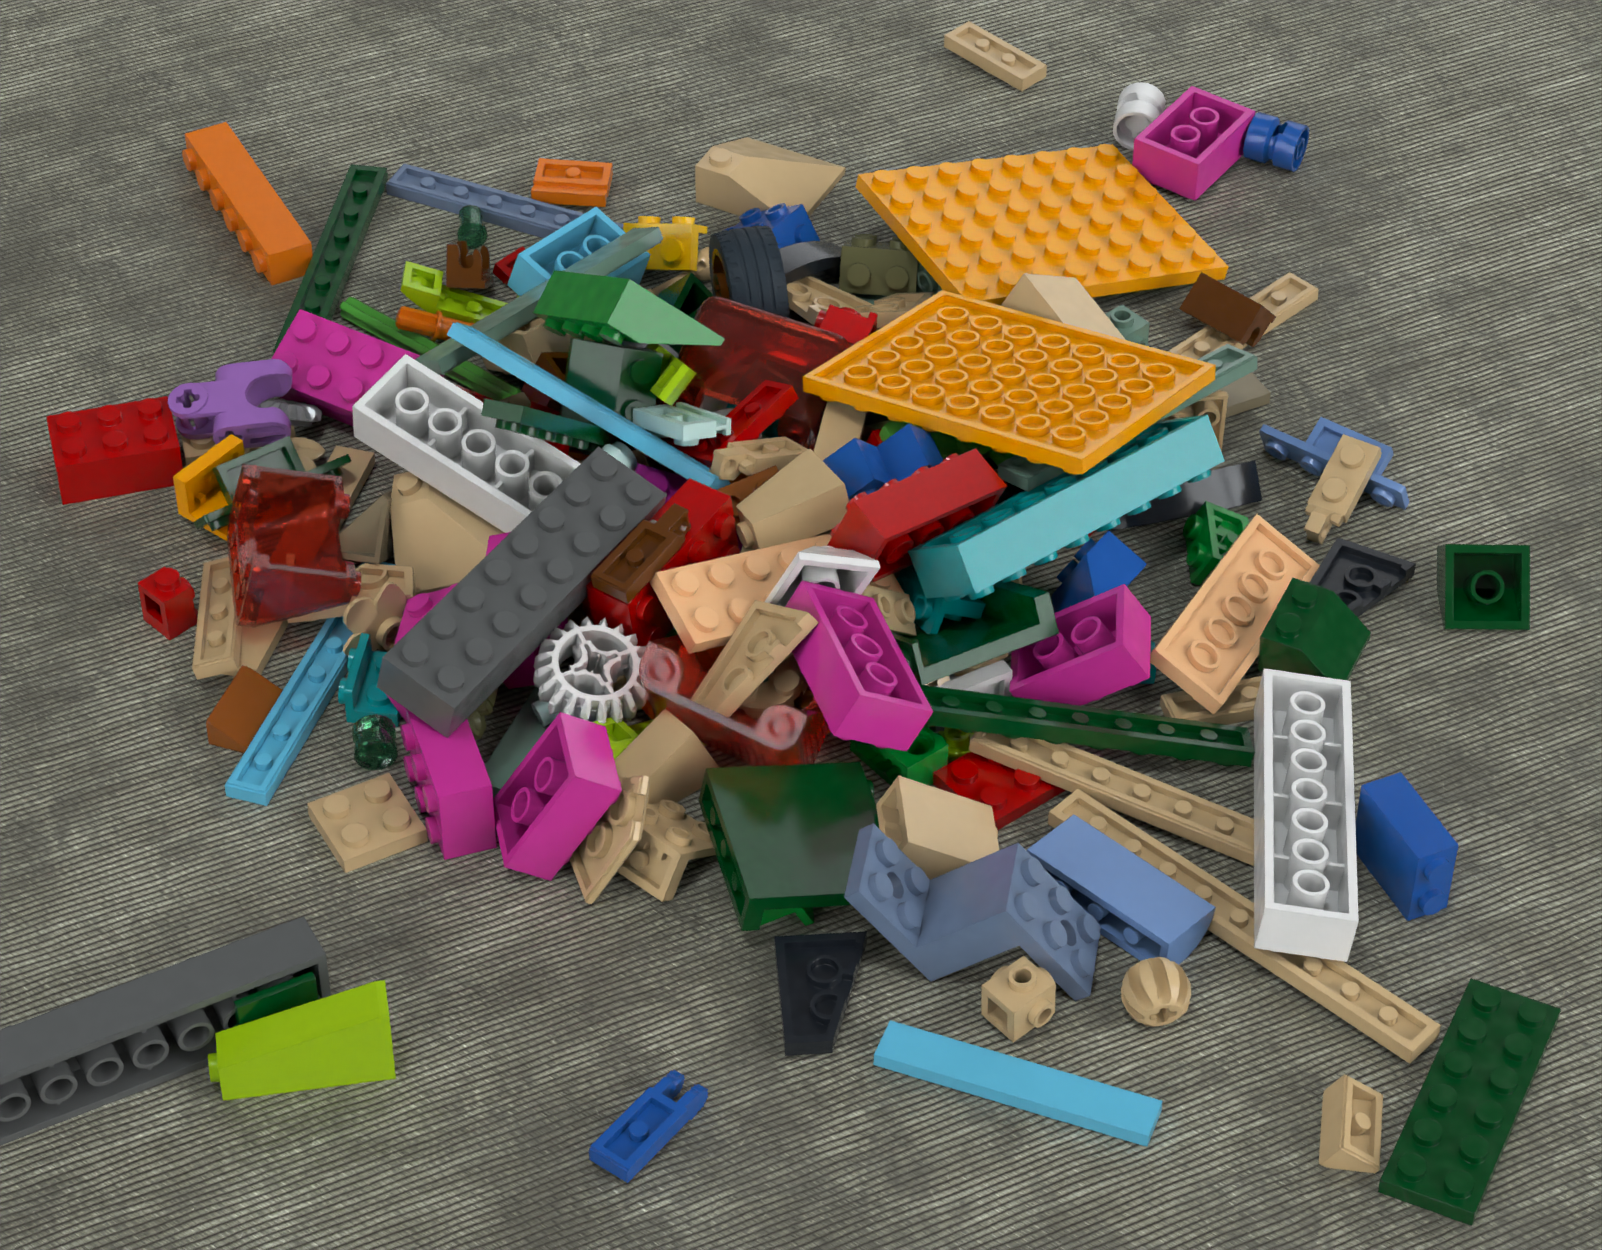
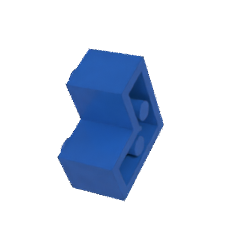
M907 424L878 446L853 438L825 458L823 462L845 483L850 501L859 493L866 492L870 494L879 490L892 479L900 481L910 477L920 467L928 466V468L936 466L943 461V458L930 432L912 424Z

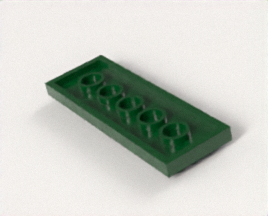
M1470 978L1381 1176L1378 1188L1379 1193L1470 1226L1473 1225L1557 1026L1561 1012L1560 1008Z

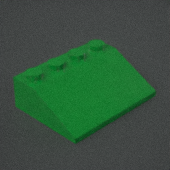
M554 270L533 311V314L545 320L544 328L562 337H565L566 333L578 339H584L587 336L597 342H602L603 339H606L617 345L627 341L647 344L721 346L725 339L634 281L626 278Z

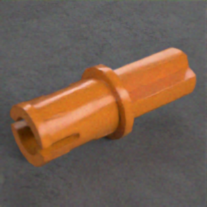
M402 306L397 312L395 326L398 329L429 336L430 340L435 342L436 339L446 341L451 338L447 336V333L453 322H459L468 326L475 323L442 316V311H437L433 314Z

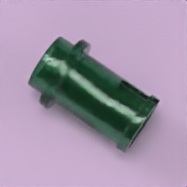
M475 205L464 206L459 211L460 227L457 231L458 240L467 241L468 249L481 247L488 237L487 229L482 222V211Z

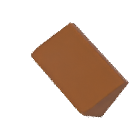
M242 665L207 718L206 728L209 744L245 753L283 690L253 669Z

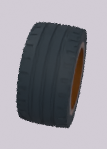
M752 226L712 234L709 242L711 286L717 319L727 346L730 348L752 347L757 343L765 345L772 325L789 330V303L786 277L778 243L769 226Z

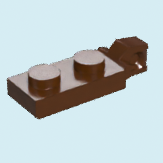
M674 503L658 521L653 519L649 522L644 519L592 573L593 587L628 604L652 579L655 573L681 548L686 539L685 535L691 528L688 509Z

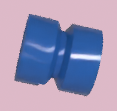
M1258 112L1253 117L1246 134L1243 149L1244 157L1264 164L1272 160L1275 167L1295 172L1299 168L1306 152L1309 140V127L1290 120L1281 124L1278 117Z

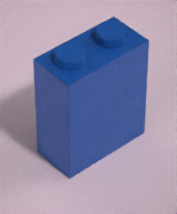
M1401 772L1361 785L1355 822L1357 856L1407 921L1424 915H1433L1441 909L1447 908L1458 843Z

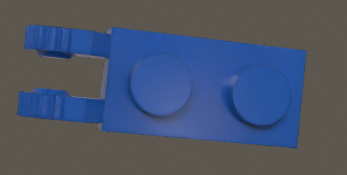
M676 1070L670 1071L653 1088L649 1087L590 1146L589 1160L628 1183L688 1120H692L697 1115V1112L704 1107L708 1098V1089L699 1084L694 1085L675 1102L673 1099L675 1096L677 1097V1094L683 1088L685 1078L683 1074Z

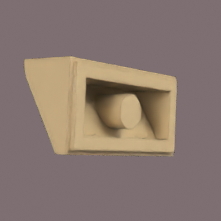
M1345 1074L1325 1089L1322 1102L1320 1165L1333 1169L1374 1174L1380 1170L1383 1094Z

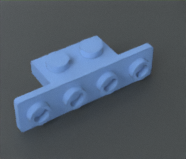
M1320 417L1306 442L1265 424L1259 430L1264 449L1271 456L1280 460H1285L1286 457L1294 460L1304 470L1316 476H1320L1323 473L1343 434L1380 447L1381 458L1364 492L1370 494L1376 502L1385 507L1395 505L1406 509L1408 506L1409 498L1406 487L1381 476L1394 455L1392 447L1323 417Z

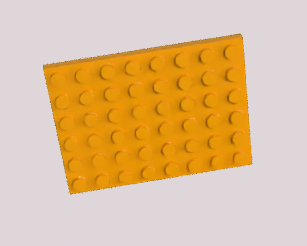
M1100 144L1099 146L1086 148L1072 147L1067 150L1052 152L1039 151L1035 154L1018 156L1006 155L1005 157L992 159L977 158L972 161L958 163L943 162L940 165L910 166L906 169L889 171L877 170L872 173L858 174L855 187L943 290L1000 306L1024 273L1075 277L1093 298L1193 284L1201 272L1215 280L1225 279L1229 267L1113 144Z
M941 290L804 375L803 391L820 396L824 401L844 403L853 406L858 411H871L887 416L891 421L911 423L921 426L923 430L928 432L948 434L956 437L961 442L978 443L991 447L993 451L998 453L1015 454L1027 458L1029 462L1036 464L1045 463L1061 468L1068 474L1077 475L1087 472L1215 380L1216 365Z

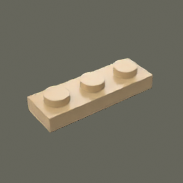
M970 21L944 35L945 48L1020 91L1027 89L1046 77V64Z

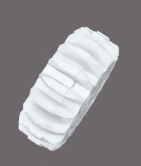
M588 616L582 620L580 627L572 620L565 624L564 630L555 627L554 631L551 632L550 639H544L540 645L539 654L535 657V673L533 678L534 686L539 688V701L549 702L548 710L550 715L562 712L590 722L598 721L599 723H605L606 718L610 717L615 722H622V718L631 721L636 715L637 709H642L645 705L647 693L650 692L653 683L651 680L652 661L646 660L648 653L645 646H636L638 642L636 634L624 636L622 623L614 629L608 628L605 618L600 621L599 625H592ZM572 656L575 661L574 664L569 667V671L561 673L559 665ZM625 675L626 685L614 692L612 684L616 682L617 677Z

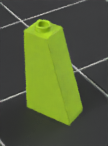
M385 980L374 981L215 1033L217 1053L208 1054L210 1081H220L223 1101L396 1079Z

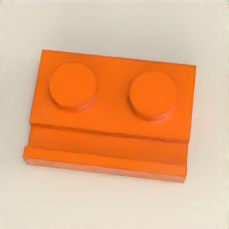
M539 158L533 180L534 185L531 188V199L549 204L606 207V198L609 195L613 177V163Z

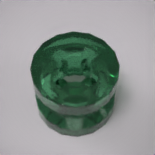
M374 714L364 716L354 723L352 737L355 743L353 749L356 763L368 770H382L390 767L398 757L397 743L395 742L396 729L393 721L386 716Z

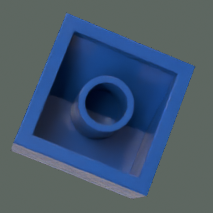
M1109 530L1098 542H1095L1090 537V540L1074 555L1079 563L1072 559L1056 577L1062 584L1051 596L1054 613L1125 584L1128 587L1147 564Z

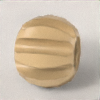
M1165 957L1148 958L1130 967L1124 976L1121 987V999L1129 1015L1137 1022L1150 1027L1167 1025L1182 1017L1188 1009L1192 995L1191 983L1182 967Z

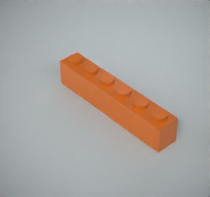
M224 122L185 133L187 149L182 150V156L187 170L194 171L200 189L202 191L207 190L215 211L222 212L228 230L230 232L235 231L242 251L250 253L256 271L258 273L263 272L272 286L304 276L313 256L311 241L228 123Z

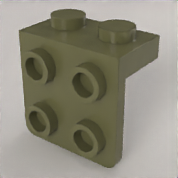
M857 233L855 237L847 240L842 245L840 290L847 293L890 296L895 293H917L918 260L897 236H893L890 242H878V235Z

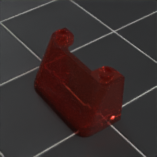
M714 296L707 298L698 309L694 320L725 339L721 346H682L677 358L695 371L696 375L673 406L676 407V403L683 402L700 408L704 395L738 405L765 379L793 385L799 399L779 419L778 437L785 436L814 452L827 401L822 400L820 396L803 391V376L851 347L849 342L836 333L723 297Z
M242 464L227 529L234 616L237 626L255 628L347 605L352 596L357 597L359 595L361 571H355L354 562L343 561L338 527L340 520L347 519L350 495L344 494L341 476Z
M679 635L648 641L640 661L639 675L655 718L666 708L691 729L702 743L750 766L815 763L829 728L819 705L814 699L803 710L782 703L772 705L764 710L760 718L746 715L745 711L739 708L728 718L690 700L709 672L700 664L697 652L689 654Z

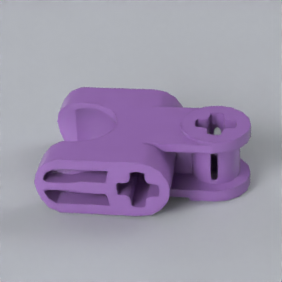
M279 359L232 363L217 369L215 381L179 385L173 389L168 397L169 409L177 417L175 422L178 432L187 439H205L213 436V441L216 445L232 434L243 440L244 449L263 447L290 436L291 422L281 409L276 407L259 408L257 406L267 399L282 397L289 392L292 385V369L287 363ZM190 395L194 398L193 402L190 400ZM190 421H194L195 427L191 425Z

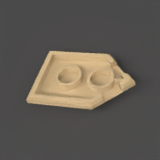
M618 776L622 789L615 804L610 805L596 823L593 832L583 839L572 854L570 862L585 902L588 904H593L642 838L650 790L648 776Z

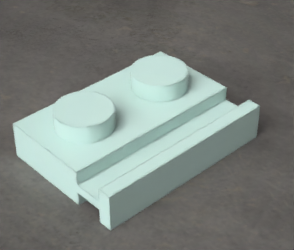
M683 402L676 403V407L663 404L633 408V423L649 430L656 437L673 438L676 445L695 446L699 444V439L716 437V432L723 435H731L732 418Z

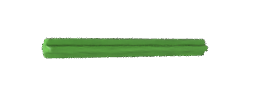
M348 297L345 302L340 304L341 317L389 344L420 356L439 345L421 334L398 329L395 326L396 320L354 297ZM468 360L445 373L446 376L473 391L496 401L521 393L519 388Z

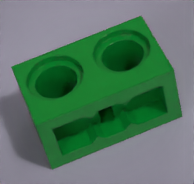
M928 727L922 728L907 752L892 748L881 749L869 743L850 740V751L890 786L898 775L930 786L933 784V772L948 764V744L939 733L933 732Z

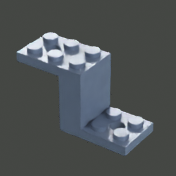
M874 823L859 829L844 898L930 982L1020 946L1040 967L1050 973L1054 981L1075 1002L1090 996L1101 926L1095 917L1088 914L1071 897L1069 891L1064 886H1061L1043 868L1040 861L1032 857L1019 843H1015L930 880L925 872L916 866L898 848L896 843L888 838Z

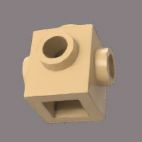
M1022 956L1011 965L999 968L990 980L981 985V1015L1014 1043L1034 1027H1042L1051 1019L1055 1013L1056 983L1047 970L1042 967H1036L1025 956Z

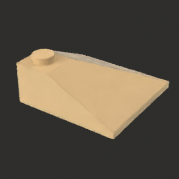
M746 137L712 146L695 165L696 202L738 216L753 208H759L760 211H764L780 203H785L786 206L803 204L808 216H810L845 175L846 168Z
M405 472L394 475L390 516L395 566L413 567L415 595L420 593L427 594L459 583L485 558L489 536L505 532L414 474Z

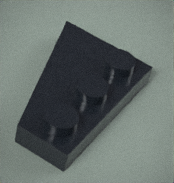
M1337 537L1309 583L1333 590L1349 609L1359 617L1412 578L1416 563Z
M867 931L774 936L785 1056L833 1053L866 948Z

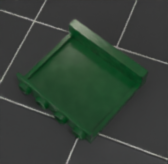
M1001 580L993 585L994 592L979 598L986 604L979 619L962 617L961 621H954L943 617L939 631L934 635L927 634L917 624H915L916 636L894 632L892 634L919 685H925L1058 634L1049 592L1012 581L1003 583Z
M860 762L706 768L698 802L741 931L759 930L764 910L851 905L844 898L859 829L873 823L879 828L873 783L871 780L866 779Z

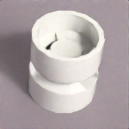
M1138 82L1124 88L1119 95L1113 124V134L1121 146L1133 150L1134 138L1165 111L1166 100L1163 93L1157 87L1149 83Z

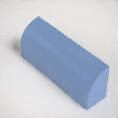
M1076 815L1069 817L1027 849V852L1032 857L1037 858L1043 868L1061 886H1064L1069 891L1071 897L1088 914L1095 917L1101 926V935L1140 961L1148 958L1165 957L1179 965L1200 943L1214 916L1215 906Z

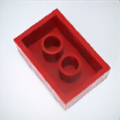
M168 396L146 398L140 401L105 405L74 412L67 411L61 414L46 416L62 505L174 486L173 476L183 469L179 441L172 412L168 405Z

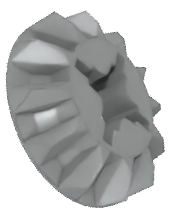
M270 398L257 406L259 408L276 407L281 409L293 426L310 427L312 422H320L322 411L317 406L294 400Z

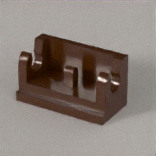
M456 240L447 244L446 287L485 289L494 284V276H490V252L487 246L483 245L481 251L475 249L473 255L467 256L469 252L467 241Z
M1202 272L1179 308L1182 312L1207 324L1242 345L1246 343L1251 347H1254L1260 341L1269 324L1273 323L1276 318L1263 305Z

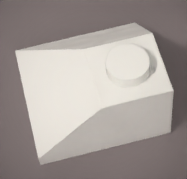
M832 546L809 547L797 553L765 602L785 607L802 580L861 595L880 569L879 561L854 550L838 549Z

